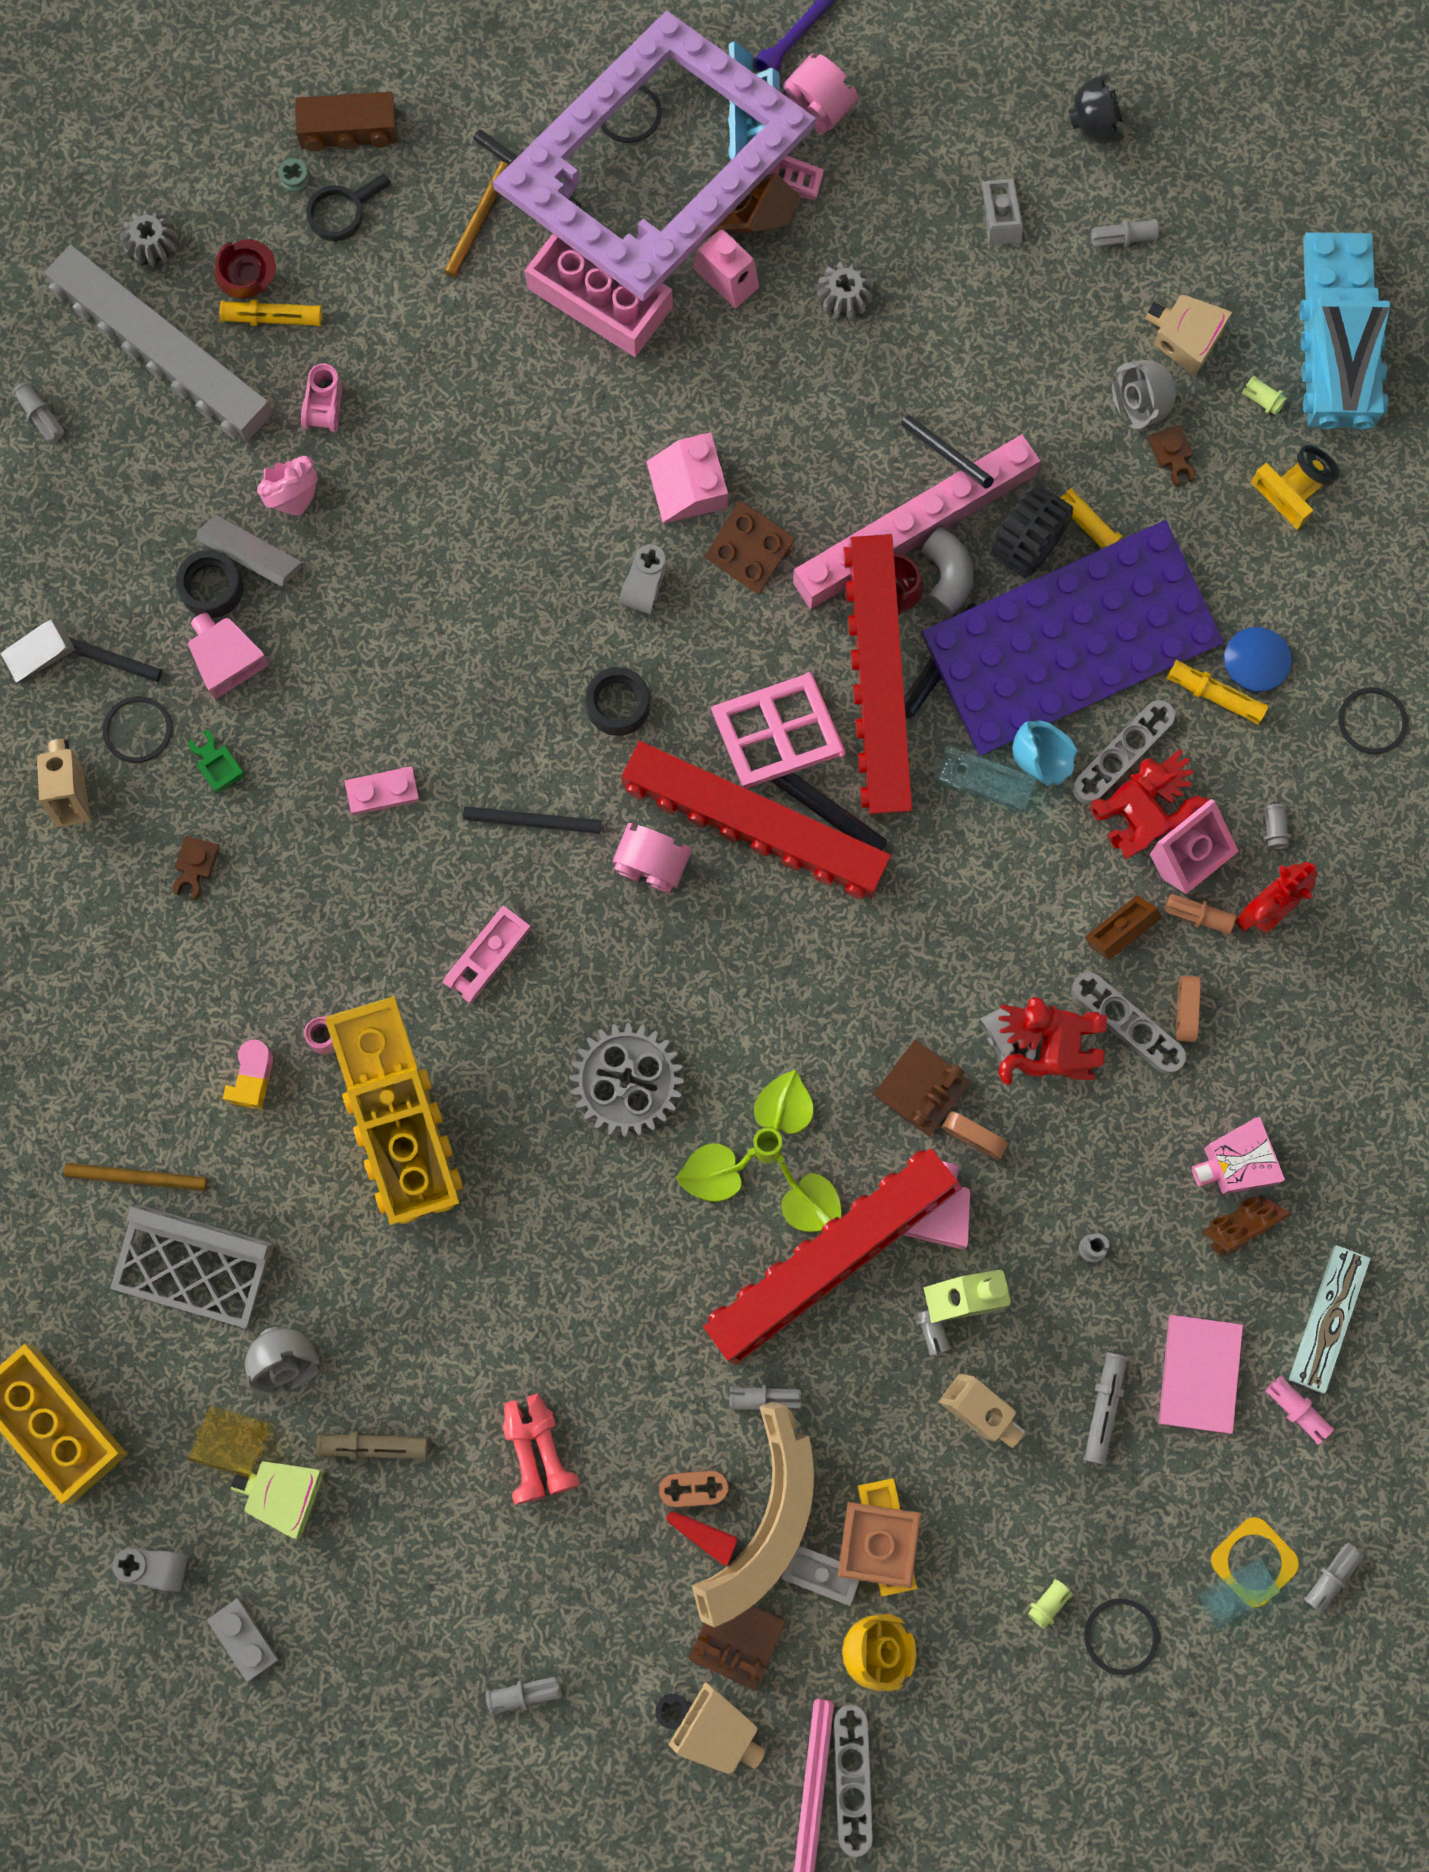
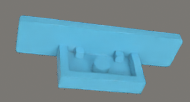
M736 41L729 43V56L753 72L752 54ZM770 68L756 74L780 92L779 72ZM731 101L730 116L728 117L730 127V146L728 152L730 160L765 127Z

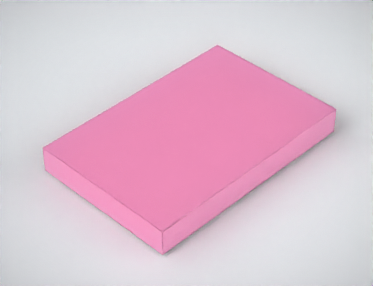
M1176 1315L1169 1316L1158 1424L1233 1434L1243 1325Z

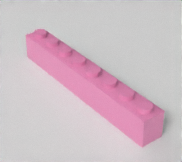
M1021 434L974 462V464L994 478L990 488H983L960 470L795 568L793 584L809 608L813 609L845 590L846 581H851L850 567L844 568L843 547H849L850 537L892 534L894 553L904 555L926 542L938 527L943 526L945 529L951 527L1035 477L1041 460Z

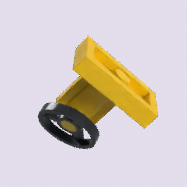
M1311 445L1302 447L1297 453L1298 463L1282 477L1266 462L1256 471L1251 481V484L1297 530L1307 522L1313 512V509L1305 501L1323 485L1333 484L1340 475L1335 461L1326 452ZM1305 452H1307V461L1304 458ZM1315 455L1323 459L1328 464L1331 471L1328 470L1324 463L1317 459Z

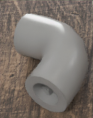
M940 526L931 534L921 551L924 556L938 566L941 572L940 580L927 595V600L940 614L947 618H952L964 605L973 588L974 567L966 547L955 535L943 526Z

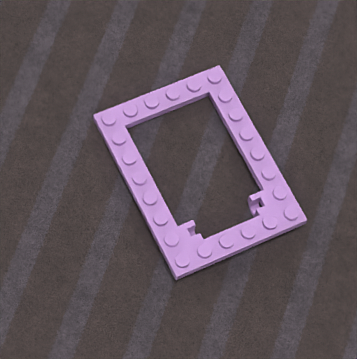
M666 10L493 181V185L497 192L642 301H645L816 126V118ZM671 57L765 127L662 231H659L642 219L638 223L637 239L630 233L621 239L569 200L576 190L580 175L578 170L566 162V160ZM562 177H564V180H563V182L561 183L559 180H560Z

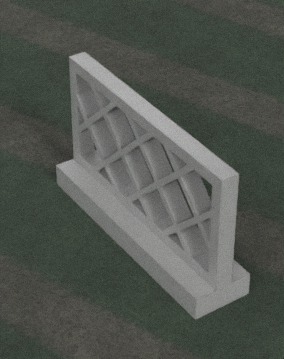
M143 1205L131 1206L126 1220L129 1221V1225L110 1289L247 1329L254 1311L268 1258H271L275 1243ZM137 1229L148 1232L156 1247L142 1255L139 1254L133 1243ZM159 1236L169 1239L162 1243ZM174 1241L183 1242L190 1256L174 1265L165 1246ZM193 1246L203 1249L196 1253ZM159 1250L168 1269L152 1277L143 1259ZM210 1250L218 1253L224 1266L208 1275L199 1256ZM130 1253H132L134 1259L128 1262ZM226 1255L235 1257L237 1259L232 1262H229ZM193 1260L202 1279L186 1287L177 1268ZM243 1260L257 1264L253 1279L242 1285L232 1266ZM137 1263L146 1281L136 1287L122 1284L126 1268ZM227 1270L236 1289L220 1297L211 1278ZM171 1272L180 1291L167 1297L161 1295L154 1281ZM205 1282L214 1301L201 1307L195 1305L188 1291ZM149 1285L152 1292L143 1290L142 1288ZM251 1285L249 1295H247L245 1288ZM239 1292L245 1303L242 1318L229 1315L222 1302ZM183 1294L186 1302L177 1300L175 1298ZM217 1304L220 1312L209 1308Z

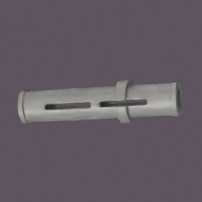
M1105 1352L1106 1357L1100 1384H1096L1095 1387L1098 1395L1086 1452L1083 1460L1102 1465L1107 1463L1106 1459L1119 1397L1123 1398L1125 1391L1121 1387L1128 1357Z

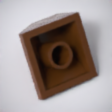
M778 173L768 174L710 234L714 235L720 229L724 230L727 234H735L786 226L794 218L795 210L801 197Z

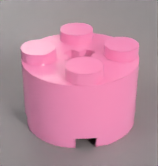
M814 53L810 54L785 81L783 87L790 100L816 118V126L813 129L820 135L830 131L858 101V93L855 87L852 86L848 89L843 81L847 76L828 58L820 54L815 59Z
M628 823L612 863L615 864L614 870L618 871L621 876L637 882L640 876L647 878L646 882L651 884L652 888L670 894L672 888L678 887L692 848L683 844L681 849V847L673 844L675 839L639 825L636 829L632 823Z

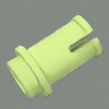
M1256 376L1249 380L1246 385L1247 388H1244L1242 391V395L1247 396L1264 407L1266 414L1271 412L1276 415L1287 400L1283 396L1282 390L1275 391L1257 379Z
M1054 1579L1052 1585L1038 1602L1029 1605L1031 1608L1028 1612L1029 1617L1044 1629L1048 1624L1053 1625L1055 1623L1053 1618L1065 1603L1072 1598L1073 1593L1060 1581Z

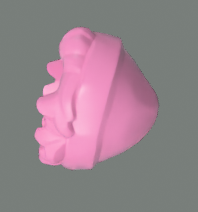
M302 456L292 461H286L285 464L277 462L274 464V469L265 468L264 478L257 487V492L264 505L290 515L297 516L303 514L312 502L318 481L313 460L308 456Z

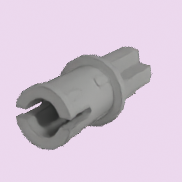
M1156 219L1133 223L1123 220L1121 224L1094 227L1091 231V240L1094 247L1124 244V247H1128L1130 243L1157 241L1159 235L1158 223Z
M23 382L17 385L12 393L27 412L26 418L28 421L35 423L48 442L56 443L60 441V438L64 436V430L52 415L51 406L41 400L30 382Z
M764 1384L762 1388L730 1386L729 1410H760L761 1405L776 1402L787 1405V1408L791 1411H799L802 1395L798 1389L767 1388V1385Z
M1349 1543L1345 1544L1329 1567L1321 1569L1322 1576L1308 1595L1304 1597V1600L1317 1611L1324 1614L1326 1608L1340 1589L1347 1588L1345 1582L1362 1561L1364 1556L1362 1552Z
M556 1677L525 1684L523 1680H520L517 1685L486 1691V1702L490 1715L519 1708L525 1711L529 1709V1705L561 1697V1685Z

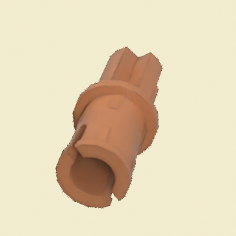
M1170 894L1165 904V912L1167 914L1193 922L1197 928L1202 925L1224 932L1227 935L1231 933L1236 919V914L1208 906L1207 901L1204 900L1202 903Z

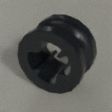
M670 1693L664 1695L658 1701L655 1714L662 1726L667 1729H676L681 1725L689 1708L683 1697ZM675 1701L679 1702L682 1706L679 1709V1712H683L682 1717L679 1720L676 1718H671L669 1721L665 1720L662 1714H665L666 1711L661 1710L663 1704L667 1702L672 1705Z

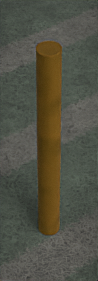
M504 161L499 163L444 270V274L456 278L499 194L494 189L493 181L509 166L508 163Z
M66 1163L64 1167V1177L197 1191H206L208 1181L207 1177L73 1163Z

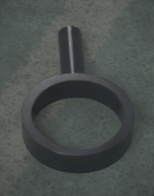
M385 173L381 174L356 192L338 185L326 186L316 191L310 197L306 207V217L311 230L318 237L328 241H341L351 237L357 232L363 220L361 204L391 185ZM341 195L347 197L355 204L356 217L347 228L341 231L330 232L319 228L314 223V208L320 200L327 196Z

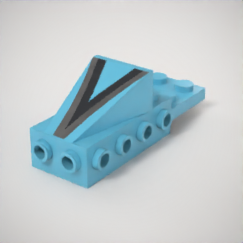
M1306 233L1303 238L1306 300L1301 301L1299 314L1300 320H1304V331L1301 335V350L1305 351L1302 381L1306 382L1307 393H1305L1303 399V411L1308 416V427H1320L1322 429L1355 428L1359 430L1375 428L1381 416L1386 414L1388 409V395L1383 394L1382 385L1386 380L1387 366L1386 363L1381 362V352L1384 351L1385 347L1384 332L1390 309V301H1379L1378 288L1374 286L1372 233Z

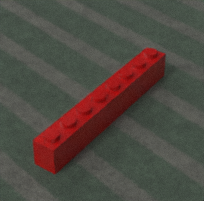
M892 534L850 537L849 547H843L844 568L850 567L851 581H846L845 586L847 602H853L854 615L848 616L849 636H855L856 650H850L852 671L858 670L859 684H853L854 705H860L861 718L855 719L856 738L863 739L864 752L858 753L859 774L865 773L866 787H860L861 807L868 808V815L909 813L912 811L893 538Z
M641 741L638 742L621 776L622 785L626 787L625 791L631 796L638 799H644L647 796L656 800V805L668 813L674 814L677 810L688 815L687 819L699 827L706 828L707 824L720 830L719 835L732 842H737L738 839L751 844L750 849L763 856H769L772 853L783 858L781 862L793 870L800 871L801 867L813 872V877L819 882L827 885H832L833 882L846 887L844 891L857 899L862 900L864 896L872 899L890 860L891 855Z
M932 1148L926 1152L921 1150L915 1153L907 1161L908 1166L898 1174L893 1172L880 1181L878 1184L880 1188L869 1197L867 1194L859 1197L851 1204L850 1212L841 1219L835 1217L828 1221L822 1227L823 1233L813 1241L807 1239L800 1243L793 1251L795 1255L784 1263L779 1261L772 1265L765 1272L766 1277L758 1284L754 1285L752 1283L738 1292L736 1295L738 1299L728 1307L721 1306L709 1315V1322L703 1328L728 1362L735 1366L962 1189V1186Z

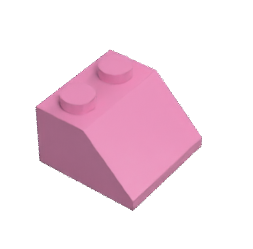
M711 432L678 440L647 461L663 524L728 508V491Z
M1210 799L1156 844L1150 856L1162 879L1187 894L1239 851L1216 802Z

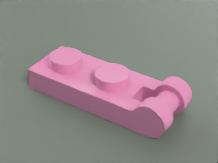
M503 905L448 972L443 983L450 989L455 987L463 994L462 998L469 1004H472L486 984L529 933L531 926ZM468 969L477 974L472 982L463 977Z

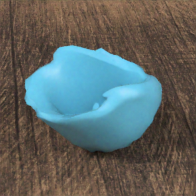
M1040 720L1025 722L1017 731L1012 746V754L1017 765L1046 786L1052 784L1059 785L1064 782L1065 778L1072 775L1074 769L1073 762L1078 752L1077 748L1068 735L1049 722Z

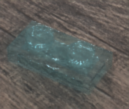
M1258 1558L1196 1595L1214 1627L1218 1628L1280 1593V1590L1262 1559Z

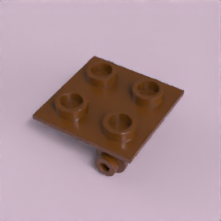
M740 500L704 557L758 595L782 558H787L793 550L791 544L795 538Z
M915 1039L873 1095L930 1137L972 1081L963 1075L965 1072L955 1064L949 1065Z
M1261 1195L1259 1197L1254 1196L1244 1200L1239 1205L1240 1208L1231 1214L1214 1218L1209 1224L1210 1227L1201 1232L1214 1242L1211 1244V1247L1218 1257L1223 1254L1228 1256L1239 1249L1241 1245L1248 1244L1249 1240H1254L1258 1235L1260 1236L1274 1228L1277 1223L1291 1215L1290 1212Z
M752 1605L740 1615L717 1627L704 1623L688 1659L756 1691L786 1621Z

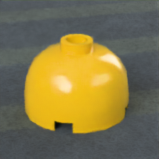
M892 1614L867 1616L860 1619L849 1629L843 1642V1663L847 1673L860 1686L874 1691L898 1690L903 1686L900 1684L904 1681L905 1677H911L917 1656L915 1640L912 1633H906L905 1628L901 1625L905 1622L901 1618Z

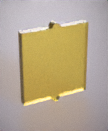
M210 1406L201 1428L196 1429L197 1438L188 1456V1461L250 1478L258 1456L264 1453L263 1444L268 1434L270 1423Z

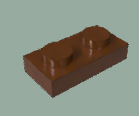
M1137 895L1086 935L1085 939L1093 950L1107 960H1110L1140 935L1148 931L1162 917L1158 908Z

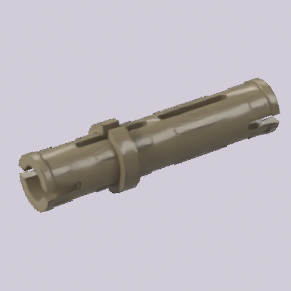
M351 1431L350 1435L322 1433L317 1435V1457H349L350 1461H357L358 1457L427 1460L428 1436L359 1435V1431Z

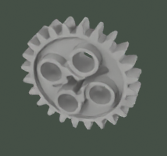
M630 1023L626 1024L625 1031L622 1033L613 1024L612 1035L609 1036L602 1029L598 1030L600 1041L596 1042L588 1037L587 1043L590 1050L578 1049L577 1052L583 1061L572 1062L571 1064L575 1070L579 1071V1074L569 1076L570 1082L579 1084V1087L570 1091L571 1096L582 1097L575 1105L576 1109L588 1108L583 1117L584 1120L587 1122L597 1118L595 1129L599 1131L606 1124L608 1125V1134L611 1137L617 1128L621 1129L624 1139H627L629 1129H634L637 1136L641 1137L642 1127L645 1125L650 1131L655 1132L653 1121L657 1119L666 1124L667 1119L663 1112L665 1110L673 1113L676 1112V1107L670 1102L671 1099H682V1094L674 1090V1087L684 1085V1079L674 1077L675 1074L683 1071L682 1065H672V1062L678 1057L677 1051L666 1053L665 1051L670 1045L669 1041L665 1040L658 1044L657 1031H654L649 1037L645 1036L644 1025H641L637 1033H632ZM619 1051L625 1056L623 1064L618 1067L609 1066L605 1059L610 1052ZM646 1061H653L659 1066L658 1072L652 1077H645L639 1072L641 1064ZM598 1070H603L621 1078H624L627 1073H631L633 1081L645 1085H654L657 1087V1090L655 1092L649 1091L633 1083H629L627 1088H622L619 1079L599 1076L596 1073ZM603 1084L610 1085L615 1089L613 1097L606 1101L599 1100L595 1096L596 1089ZM637 1094H642L649 1100L647 1107L640 1111H635L629 1106V1100Z

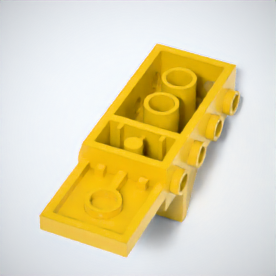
M389 997L325 1017V1022L347 1086V1092L342 1094L348 1114L354 1113L358 1125L353 1127L359 1148L365 1146L369 1158L364 1160L367 1175L370 1181L376 1180L379 1192L375 1193V1198L380 1213L387 1214L390 1225L398 1222L404 1224L418 1219L421 1215L430 1212H444L459 1204L458 1190L464 1189L458 1168L451 1170L448 1157L453 1156L448 1136L441 1137L437 1124L443 1121L437 1102L430 1103L429 1090L432 1089L430 1078L426 1068L420 1070L417 1060H415L396 997Z

